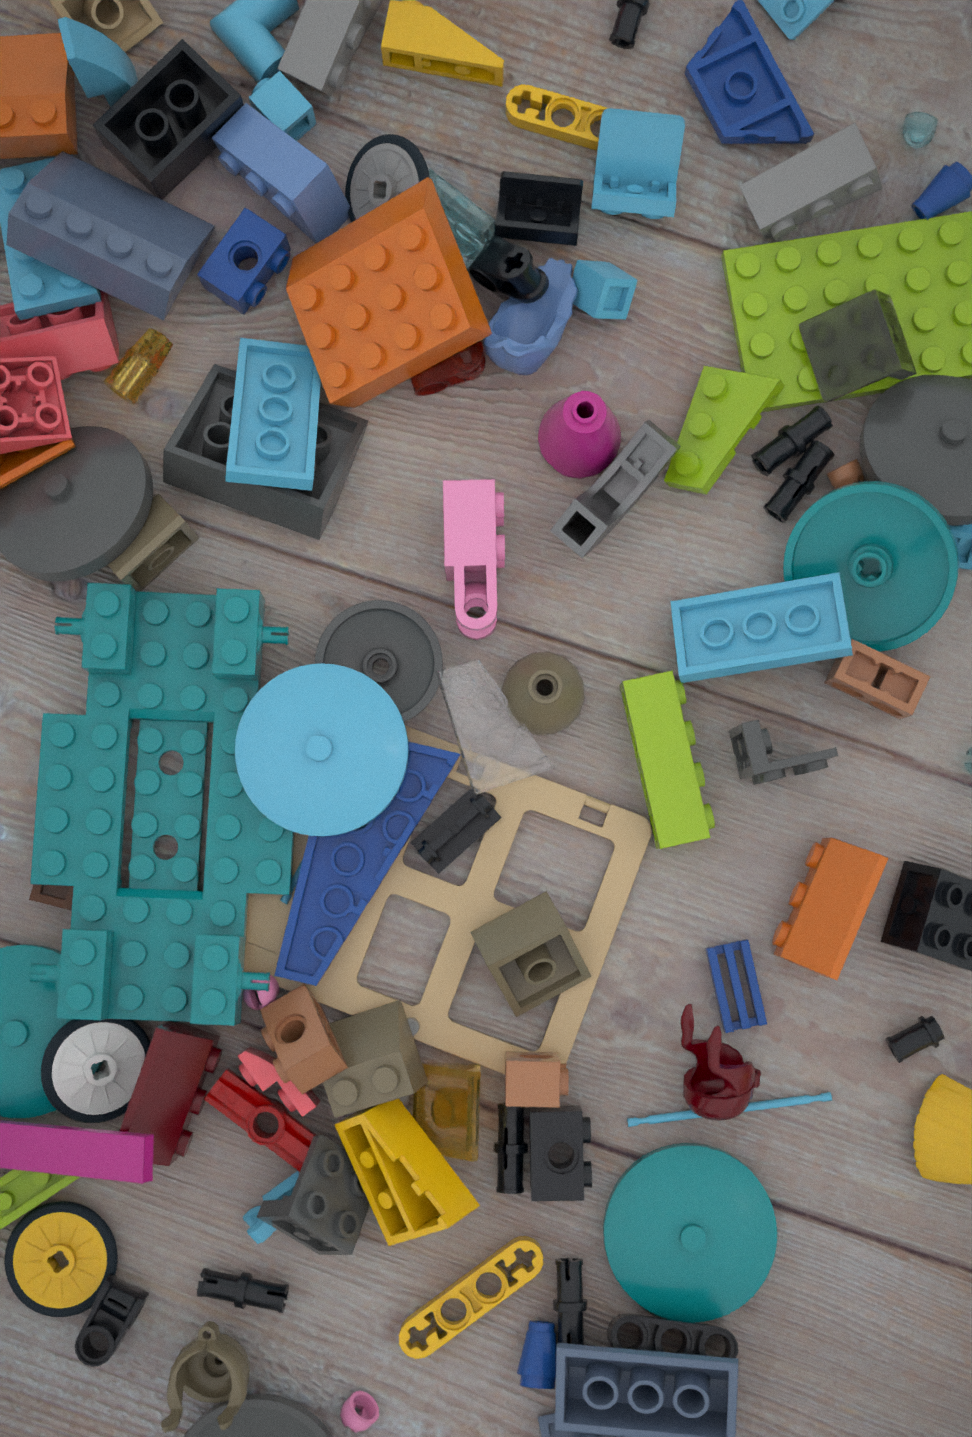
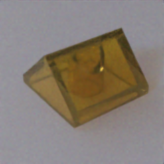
M422 1062L428 1082L413 1094V1118L442 1156L471 1162L478 1161L481 1065Z

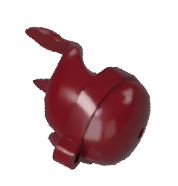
M690 1003L685 1006L681 1016V1045L683 1049L694 1054L697 1063L696 1067L689 1069L684 1075L683 1097L692 1112L700 1117L716 1121L738 1117L748 1107L749 1101L753 1097L754 1088L760 1086L761 1071L754 1068L751 1061L744 1063L739 1051L728 1044L722 1043L719 1025L714 1027L708 1040L692 1039L694 1016L693 1007Z

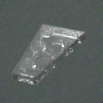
M473 659L436 671L472 793L477 795L555 768L548 756L544 755L526 725L521 724L512 715L507 698L479 659Z

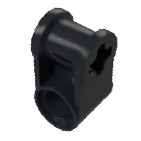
M496 235L489 239L468 268L470 275L486 289L502 293L521 303H532L540 299L549 286L547 275L544 271L534 266L533 257L529 250L509 243Z
M110 1273L97 1294L91 1307L92 1310L75 1342V1353L84 1365L91 1367L101 1366L111 1358L120 1347L128 1330L131 1329L149 1293L144 1290L138 1293L118 1282L117 1275ZM91 1332H100L106 1336L109 1345L107 1350L100 1351L91 1345L89 1337Z

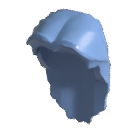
M549 258L545 265L537 267L544 271L549 279L548 289L540 299L532 303H521L509 297L508 300L500 304L498 311L488 323L492 334L483 339L484 351L499 368L518 375H531L541 367L561 340L564 329L572 315V306L578 294L575 279L571 277L572 264H566L563 259L557 261Z

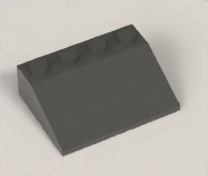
M214 364L164 448L163 482L320 540L335 510L368 426V420L319 402L312 491L225 482L236 371Z

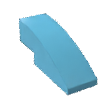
M67 17L57 19L67 60L87 98L104 95L111 108L138 82L135 67L130 58L117 43L103 33Z

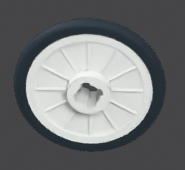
M73 1019L65 1024L49 1042L41 1064L42 1086L50 1103L66 1117L84 1123L106 1122L125 1114L151 1043L145 1031L135 1021L127 1019ZM104 1060L105 1069L93 1075L91 1069L93 1063L97 1064Z

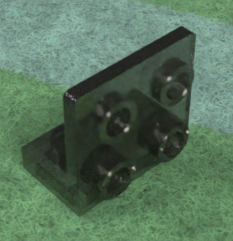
M871 290L799 324V330L824 401H833L886 377L903 380L917 374L890 295L879 290Z

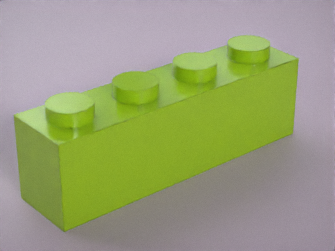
M673 671L622 681L619 685L656 849L711 838L709 829L715 828L714 816L710 804H703L700 787H705V777L701 763H694L690 746L696 745V739L691 721H684L681 705L686 704L683 683H681L680 679H674Z

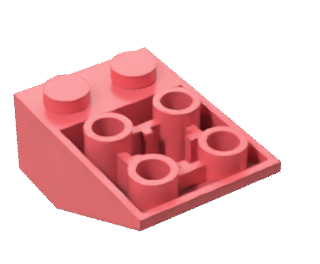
M56 356L0 358V454L70 440L72 436Z

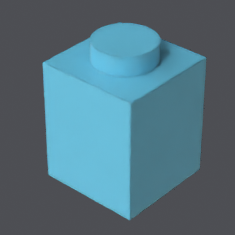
M280 71L271 78L261 80L253 89L252 95L248 97L253 109L296 141L316 125L313 106Z

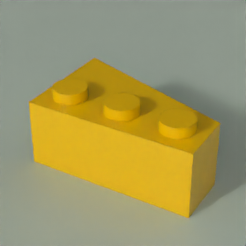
M399 1098L356 1111L334 1124L388 1246L448 1229L480 1206Z

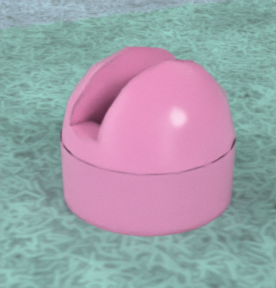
M270 975V980L268 981L253 980L255 983H270L269 991L257 990L258 998L254 990H243V1000L246 1005L254 1010H260L276 1000L279 994V984Z
M364 1391L354 1392L341 1408L340 1417L342 1424L345 1427L348 1426L355 1433L367 1430L379 1417V1407L375 1399ZM355 1407L361 1410L358 1414L355 1411Z

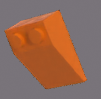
M61 33L0 36V159L58 156L62 151L70 155H78L74 71L67 60Z

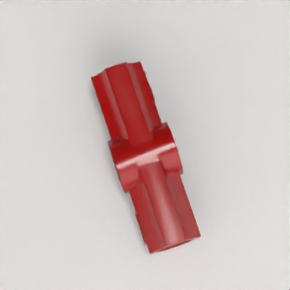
M227 1068L204 1100L244 1129L254 1143L265 1145L300 1172L313 1137L317 1134L290 1115L282 1103L269 1099L231 1069ZM270 1112L275 1115L279 1123L276 1132L266 1133L261 1130L257 1122L260 1113Z

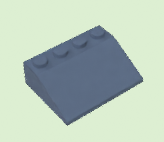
M62 151L27 183L8 213L6 245L164 321L211 237L215 226Z

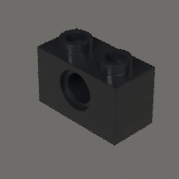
M580 1105L560 1106V1108L529 1107L531 1201H584V1188H592L591 1161H583V1144L591 1143L590 1117H582ZM558 1142L567 1143L573 1149L571 1157L563 1163L554 1162L548 1156L550 1148Z

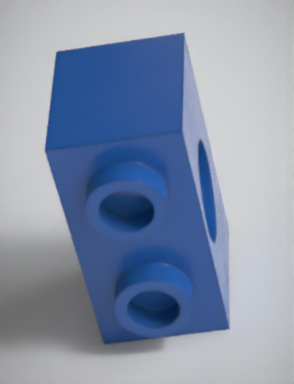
M245 207L197 275L204 289L245 315L250 306L256 307L262 301L267 291L266 284L274 273H281L288 264L291 248L287 236ZM246 258L258 260L255 267L250 270L238 268L241 261Z

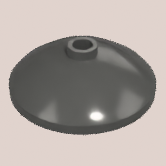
M385 600L362 602L347 608L337 615L324 630L315 654V664L324 663L345 666L374 680L391 697L404 723L416 717L429 705L439 688L443 672L441 647L435 632L428 622L411 608ZM379 660H384L389 664L388 671L383 675H378L373 671L374 664Z

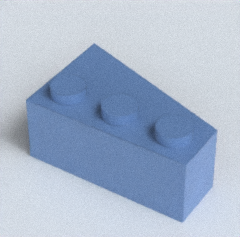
M247 103L212 137V140L221 152L218 160L225 169L234 176L239 173L255 193L261 197L264 196L315 244L335 233L349 218L348 210L350 205L328 164Z

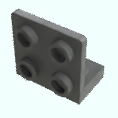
M759 720L741 723L729 730L740 779L752 777L753 785L786 777L785 769L793 768L795 776L828 768L827 759L838 756L837 748L835 747L769 762L767 754L772 753V743L767 728L761 729Z
M315 1135L291 1196H283L282 1200H263L257 1218L319 1255H352L370 1204L346 1150L324 1135Z

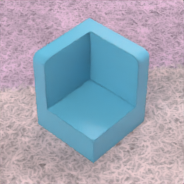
M577 260L572 278L575 279L578 294L573 304L593 318L626 320L638 280L610 262Z

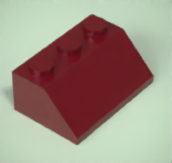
M168 1021L156 1027L119 1130L121 1132L153 1134V1164L170 1166L178 1158V1155L185 1157L194 1133L187 1130L192 1115H200L205 1104L204 1099L208 1094V1090L202 1089L207 1073H215L223 1049L217 1048L220 1036L177 1021Z

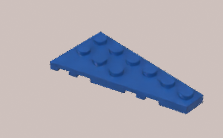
M408 741V765L403 783L392 802L378 817L365 826L345 834L324 837L308 836L274 976L314 986L319 984L461 754Z

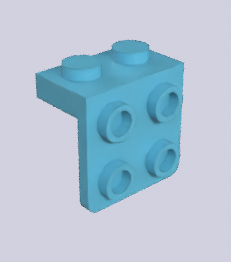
M613 108L605 109L601 116L591 209H597L609 215H618L623 212L636 213L649 219H660L664 216L674 217L676 182L685 131L684 118L672 114Z

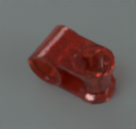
M481 341L411 377L410 381L414 394L416 396L435 394L448 387L480 377L486 366ZM469 351L472 361L464 363L461 353Z

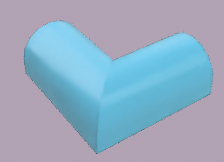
M235 0L210 20V27L253 79L259 83L265 78L273 77L280 71L277 68L285 51L270 32L299 10L297 0Z

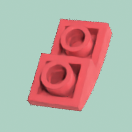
M251 1046L238 1055L242 1062L238 1068L249 1085L254 1087L258 1084L260 1089L264 1091L275 1082H278L281 1086V1089L277 1091L278 1095L291 1112L297 1109L303 1117L320 1103V1099L312 1089L301 1094L292 1081L284 1083L273 1065V1060L276 1058Z

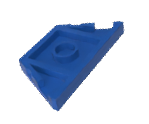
M737 0L721 25L717 26L707 38L704 47L697 51L687 64L684 73L721 144H806L812 141L814 136L813 130L743 0Z

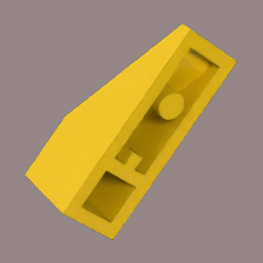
M390 0L381 42L383 66L503 86L504 60L432 7L424 6L416 0Z

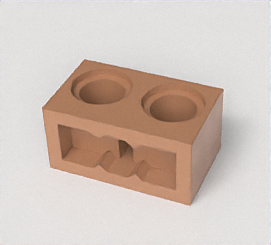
M851 639L853 655L836 658L824 683L898 719L913 715L931 676Z

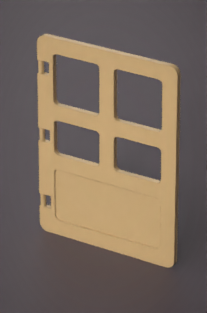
M405 726L409 742L461 754L447 778L469 787L474 786L477 790L492 795L496 800L494 809L502 818L484 833L468 878L460 886L406 866L403 857L411 839L410 836L317 986L306 984V986L319 1003L350 1015L398 1001L395 998L360 985L357 979L386 901L390 895L397 894L444 912L450 917L449 928L421 1001L416 1005H410L401 1001L406 1017L415 1018L419 1022L420 1027L416 1035H414V1040L505 1074L506 1051L557 1052L560 1063H567L651 838V825L645 817ZM461 759L485 767L480 781L457 772ZM583 805L606 813L602 827L578 819ZM530 810L606 838L614 845V850L585 927L580 931L567 928L592 977L559 994L541 1045L535 1051H529L454 1022L448 1015L475 943L471 931L514 909L512 906L497 901L494 897V890L523 814ZM294 832L292 877L303 859L309 835ZM296 887L288 904L280 901L283 895L248 893L244 972H270V975L277 980L280 988L291 992L304 983L277 977L274 974Z

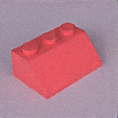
M100 290L102 301L95 304L78 306L73 309L48 313L24 320H19L13 303L0 305V358L56 356L61 380L82 371H103L110 368L113 364L119 363V342L108 294Z

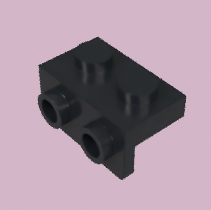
M508 171L501 172L495 235L505 239L577 246L583 180Z

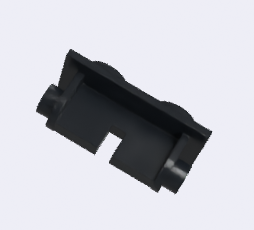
M473 786L410 843L422 858L440 874L502 817Z

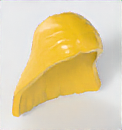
M941 1074L933 1081L930 1089L925 1093V1098L919 1109L920 1113L917 1114L914 1125L913 1138L915 1140L913 1141V1148L915 1149L916 1167L919 1169L920 1175L925 1179L953 1184H972V1089Z

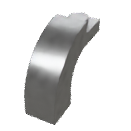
M645 421L606 471L588 490L574 499L550 531L581 558L585 557L639 501L681 446L652 421Z

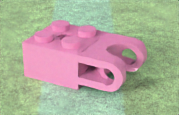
M495 479L443 480L446 580L454 581L455 615L458 630L469 639L480 640L490 636L494 632L497 623V568H505V534L496 535V527H504V492H495ZM473 607L483 608L486 612L483 617L477 619L469 617L466 613Z

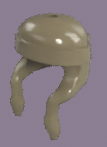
M207 1321L203 1324L198 1332V1336L181 1349L171 1367L166 1394L171 1412L161 1422V1428L164 1433L174 1431L180 1423L183 1415V1391L189 1397L201 1402L220 1403L229 1400L227 1408L217 1417L221 1430H226L232 1425L234 1416L238 1413L246 1398L250 1377V1362L247 1353L236 1339L227 1334L220 1333L218 1325L213 1321Z

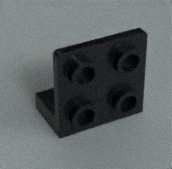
M904 861L880 942L972 971V880L941 868Z

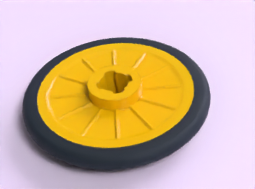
M67 1201L47 1203L26 1214L13 1229L5 1250V1272L14 1294L31 1310L50 1317L77 1315L92 1307L110 1273L116 1274L118 1264L116 1241L107 1223L90 1208ZM58 1251L64 1252L63 1255L69 1260V1264L64 1267H60L56 1258H54V1254Z

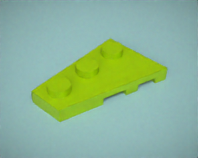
M704 366L677 441L681 447L670 461L664 482L669 487L707 495L736 455L735 448L749 429L754 430L762 418L760 413L772 397L777 398L785 387L781 379Z

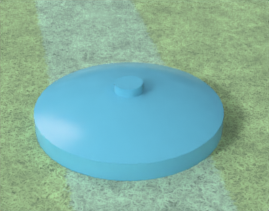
M320 663L299 666L270 680L256 693L241 717L235 740L237 772L241 784L252 803L262 814L277 825L309 836L324 837L345 834L357 830L374 820L389 806L398 793L408 765L409 744L403 718L391 697L368 676L354 669L335 664Z

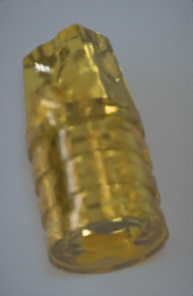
M149 328L130 349H127L124 357L119 360L118 365L112 369L109 377H106L103 383L120 398L131 405H135L138 397L144 393V389L150 385L153 377H156L159 373L158 370L171 350L173 343L162 333Z

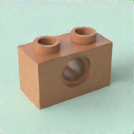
M305 983L260 1009L266 1027L261 1029V1033L270 1050L277 1053L278 1057L273 1060V1065L284 1083L292 1081L301 1094H304L348 1068L323 1007Z
M506 1051L505 1106L560 1108V1096H568L569 1071L566 1063H560L557 1052Z

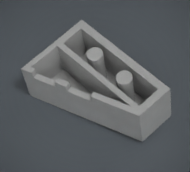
M306 0L277 69L331 97L334 90H338L342 86L347 74V66L383 0Z
M856 123L849 125L739 185L765 239L772 236L775 239L783 237L792 232L797 225L823 216L832 210L882 189L877 167Z

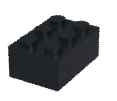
M182 39L93 124V127L103 146L152 194L163 200L217 148L212 137L244 103L241 95Z

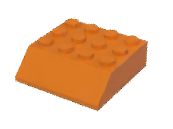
M427 177L294 256L292 259L286 290L330 404L356 408L492 334L431 178Z

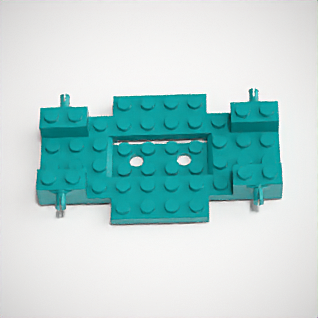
M88 583L86 608L82 618L59 616L55 618V623L57 624L54 626L56 635H80L83 643L81 668L89 673L86 715L43 713L30 884L73 886L71 928L63 929L61 955L57 964L31 963L29 971H45L47 974H29V981L55 982L58 992L56 1019H127L235 1026L241 1023L243 990L269 991L270 983H255L253 980L268 981L270 980V972H244L248 893L291 895L294 832L268 819L257 809L246 794L237 772L235 740L241 717L252 698L260 690L263 643L288 645L290 630L289 627L264 626L265 599L260 590L217 588L216 595L138 592L130 584ZM133 720H140L139 734L137 736V770L134 779V815L131 822V859L128 866L130 873L129 888H122L121 866L130 733L133 727ZM213 723L203 891H198L208 725ZM170 751L178 752L183 757V768L175 775H167L160 768L161 757ZM164 835L174 837L178 843L176 855L168 860L160 859L154 850L155 842Z

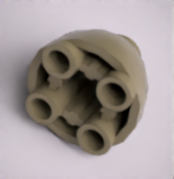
M534 652L519 659L506 673L501 688L502 704L509 719L522 730L536 736L555 734L569 727L579 716L585 700L584 682L577 668L565 657L552 652ZM542 680H548L553 685V692L548 696H542L537 691L536 686Z

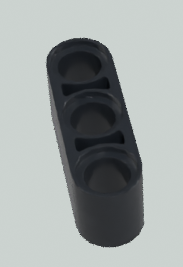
M624 1313L615 1316L607 1329V1339L612 1348L665 1352L661 1346L662 1335L670 1328H677L682 1335V1345L674 1353L707 1356L705 1352L707 1339L714 1334H720L725 1341V1351L721 1357L737 1358L738 1343L734 1335L727 1329L712 1324ZM626 1322H633L639 1329V1339L631 1347H622L617 1340L618 1329Z

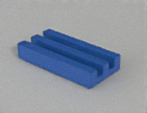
M745 939L705 948L724 1033L748 1029L757 1025H766L767 1020L749 940ZM740 950L754 1011L753 1017H748L734 955V951ZM724 953L739 1020H731L717 958L718 954Z

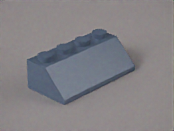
M557 1343L555 1430L622 1437H736L739 1359Z

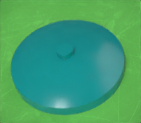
M857 482L839 487L825 494L814 502L798 520L790 534L784 553V582L839 572L850 639H854L879 652L900 648L919 639L943 616L951 602L957 584L959 572L958 550L955 538L944 517L921 495L908 488L888 482Z
M22 944L0 948V1117L31 1118L57 1110L50 1103L44 1092L41 1081V1064L45 1050L53 1036L73 1019H56L58 992L55 982L29 981V974H47L45 971H29L31 963L57 964L61 951L50 947ZM103 1061L97 1064L93 1063L91 1066L93 1075L99 1072Z
M678 1143L660 1147L643 1155L621 1175L612 1189L605 1208L603 1239L606 1255L617 1281L635 1302L660 1317L696 1323L726 1316L740 1308L755 1295L767 1278L773 1264L777 1246V1224L774 1209L767 1192L758 1178L741 1161L729 1153L709 1145Z

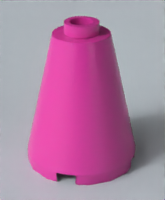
M579 391L558 401L549 408L541 420L538 441L542 456L556 469L555 471L563 476L581 479L596 476L610 465L620 447L621 431L616 416L597 394L590 391Z

